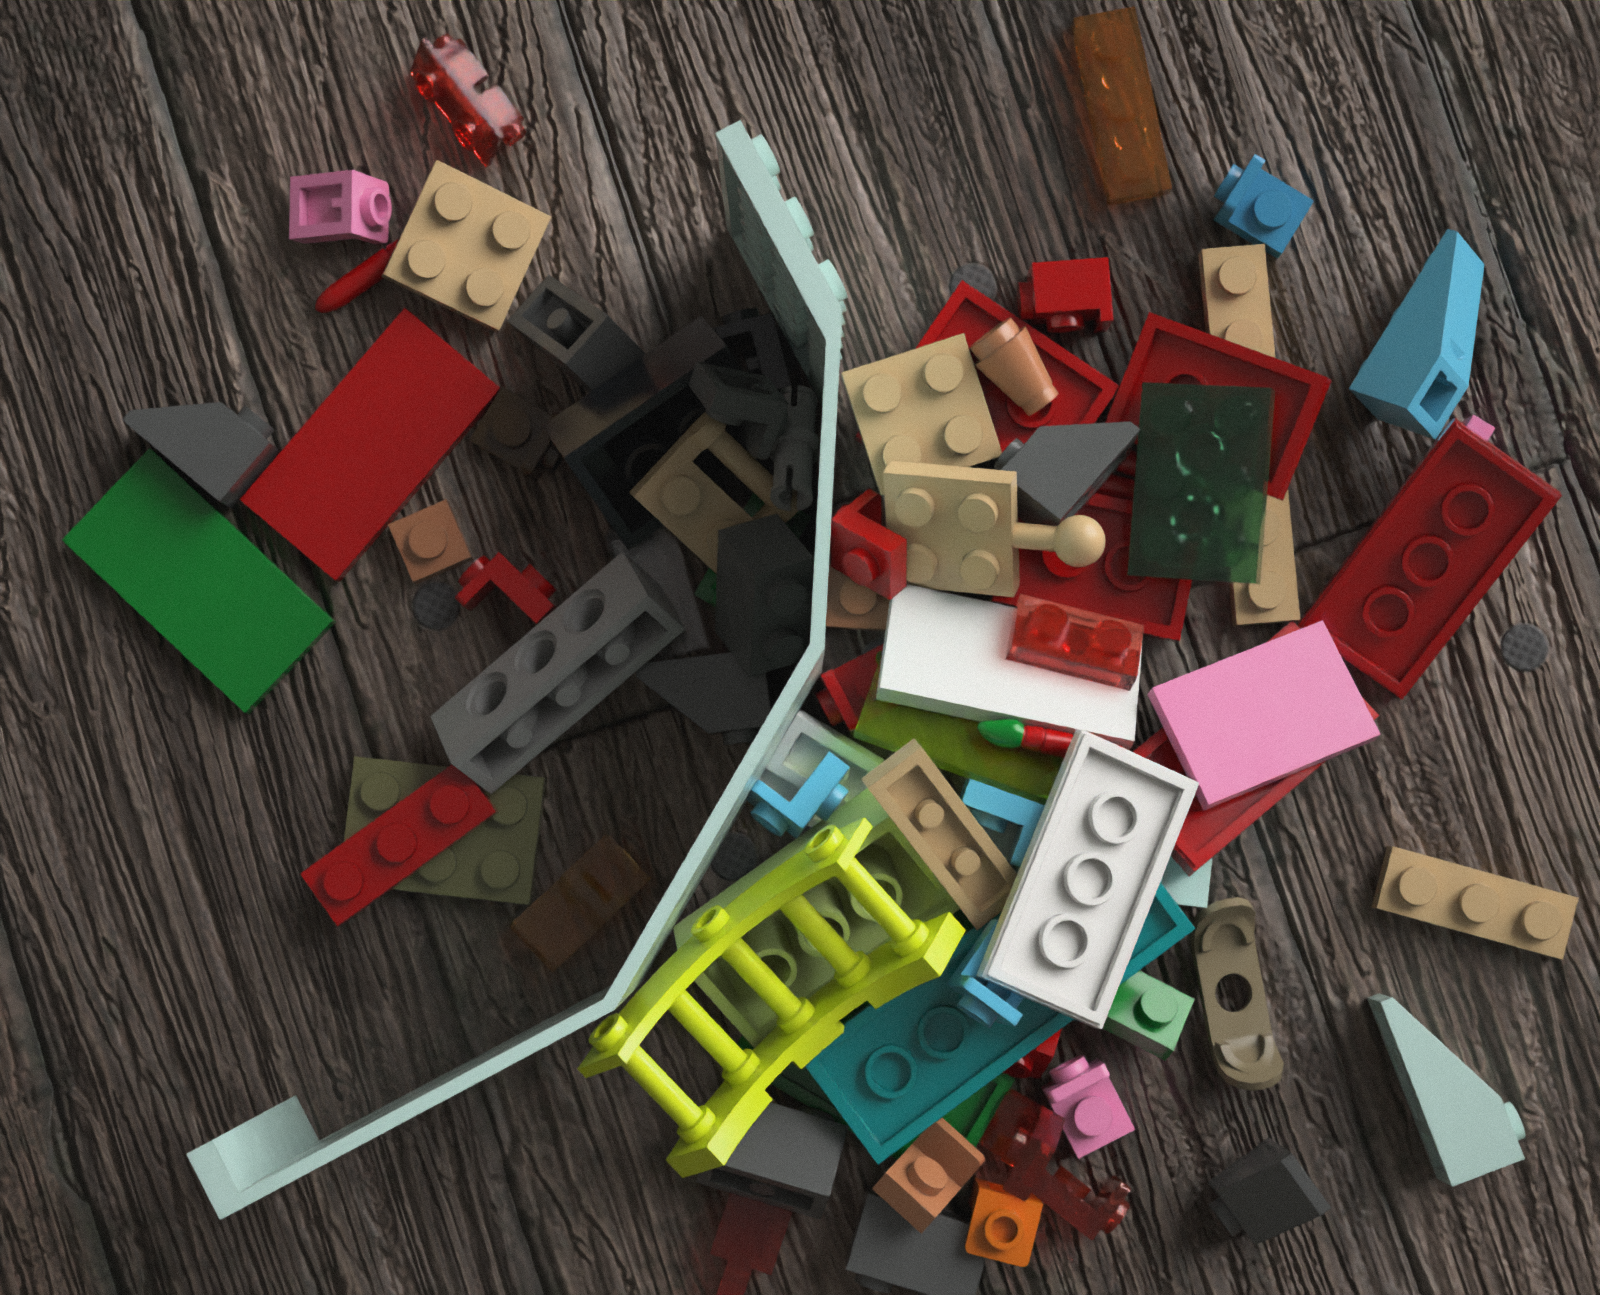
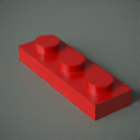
M451 764L305 869L300 875L336 926H342L499 811L480 785Z

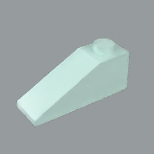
M1379 993L1368 997L1367 1000L1436 1178L1453 1187L1524 1160L1525 1157L1518 1141L1525 1138V1130L1511 1102L1503 1103L1502 1098L1393 997Z

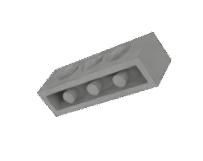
M622 551L430 716L450 763L490 794L495 792L685 630L661 585Z

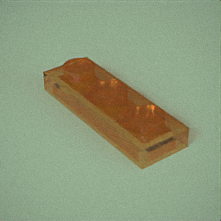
M1135 6L1073 18L1071 27L1107 205L1169 194L1172 185Z

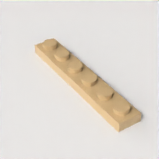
M1265 244L1202 249L1198 257L1205 332L1276 358ZM1219 477L1233 627L1299 621L1300 610L1288 489L1283 501Z

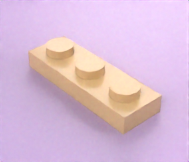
M913 738L861 778V780L972 925L978 930L1002 912L1017 873L924 749Z
M1387 846L1371 907L1563 960L1579 898L1394 846Z

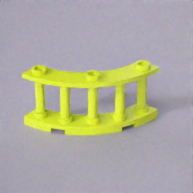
M865 817L840 829L833 824L824 827L810 839L805 849L766 874L726 907L722 908L720 905H715L705 911L691 928L693 936L651 976L619 1014L615 1013L604 1019L591 1033L589 1043L593 1047L577 1070L585 1078L618 1066H622L679 1125L677 1134L680 1136V1139L666 1158V1161L682 1178L724 1166L746 1132L773 1100L765 1089L791 1062L802 1070L823 1049L844 1033V1025L839 1020L864 1002L868 1001L876 1010L902 993L940 977L966 931L965 928L950 912L924 923L920 919L911 920L857 861L855 855L873 827ZM836 876L892 939L868 955L863 951L854 952L802 894ZM778 909L783 912L835 969L834 979L824 985L809 999L806 997L797 998L741 938ZM719 956H722L778 1016L776 1020L778 1026L753 1050H742L686 991L688 986ZM667 1010L723 1068L722 1077L725 1081L705 1105L698 1107L639 1046Z

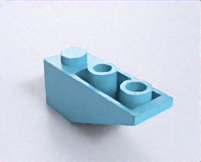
M1446 230L1433 253L1427 258L1422 271L1401 305L1394 311L1391 321L1368 358L1362 363L1357 376L1349 387V390L1378 420L1435 440L1469 386L1485 265L1457 231Z

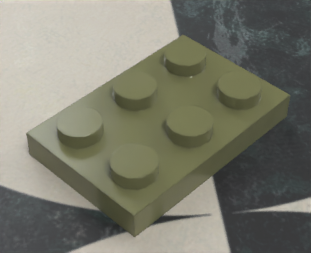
M354 756L344 841L447 767ZM515 774L492 794L482 788L499 812L392 890L531 905L547 778Z

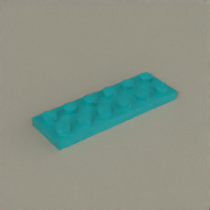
M1161 882L1120 985L1196 929ZM1000 912L992 919L999 920L1002 912ZM989 922L978 930L973 926L964 933L940 977L902 993L876 1010L871 1004H868L844 1022V1033L805 1066L878 1165L1074 1020L1024 997L1016 1009L1023 1015L1016 1026L999 1024L995 1021L991 1028H987L972 1019L957 1006L962 996L946 984Z

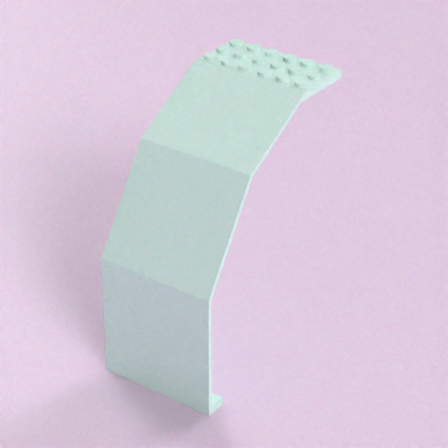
M741 120L715 133L727 230L822 405L810 644L612 985L321 1140L318 1139L295 1095L190 1151L186 1155L220 1220L614 1011L643 982L672 932L673 927L676 925L745 806L751 788L760 779L779 743L822 673L826 633L840 360H842L840 350L843 348L841 338L844 337L842 326L846 324L842 313L847 311L843 300L848 298V295L830 260L827 259L818 264L811 252L814 248L809 238L814 235V231L797 198L794 196L784 202L779 192L781 186L776 176L781 171L767 141L762 134L751 139Z

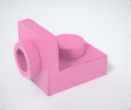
M355 170L290 177V240L303 244L359 239L371 244H385L388 242L392 204L389 197V185L386 181Z
M1084 1055L1074 1057L1053 1068L1049 1072L1053 1081L1041 1086L1078 1159L1135 1130L1109 1078L1110 1074L1105 1064L1098 1058L1088 1063Z

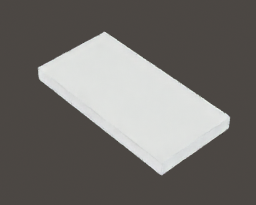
M906 584V587L889 602L876 700L976 721L1009 718L1018 720L1024 726L1043 727V729L1049 728L1073 734L1076 730L1083 729L1109 742L1121 745L1130 751L1135 741L1143 635Z
M1083 729L1076 730L976 976L1093 1028L1102 1029L1199 782Z

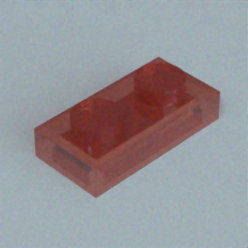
M1020 594L1014 607L1006 660L1130 691L1138 676L1144 625Z

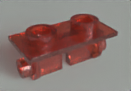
M447 33L435 40L433 44H431L427 37L421 40L410 69L418 91L424 99L438 106L451 123L453 133L458 142L466 150L474 152L487 168L492 164L501 141L507 147H510L525 136L527 131L522 126L523 115L515 108L497 84L478 95L474 88L487 81L489 74L462 39L454 40Z

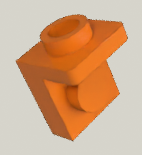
M974 1177L968 1201L972 1215L964 1243L966 1252L1007 1264L1026 1267L1030 1261L1041 1216L1042 1201L1037 1193Z

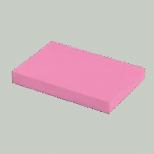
M1323 620L1155 686L1147 694L1186 776L1199 782L1195 794L1203 811L1368 744L1381 735Z

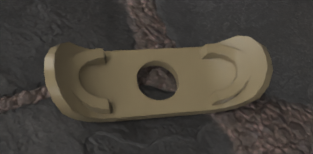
M1236 897L1216 901L1195 915L1192 924L1196 929L1191 932V948L1208 1042L1215 1066L1226 1083L1238 1089L1255 1091L1270 1088L1277 1084L1282 1078L1284 1062L1277 1049L1271 1030L1254 936L1256 912L1253 905L1247 899ZM1228 974H1236L1243 978L1249 990L1246 1004L1235 1012L1224 1010L1218 1004L1215 995L1218 982Z

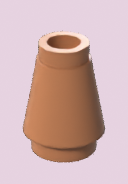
M1011 317L995 326L970 346V350L978 359L974 366L1002 390L1018 407H1021L1027 416L1043 408L1059 394L1052 385V380L1026 326L1019 329Z

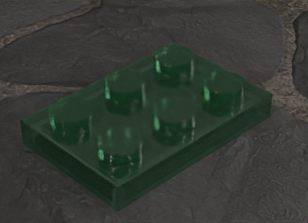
M1142 382L1139 419L1140 432L1138 434L1127 575L1133 577L1260 585L1275 402L1274 389L1267 387Z

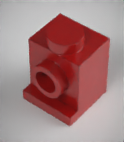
M1109 258L1033 262L1027 273V282L1017 283L1019 318L1021 320H1030V325L1046 324L1047 332L1050 333L1079 331L1085 328L1084 321L1092 320L1094 333L1107 332L1114 320Z

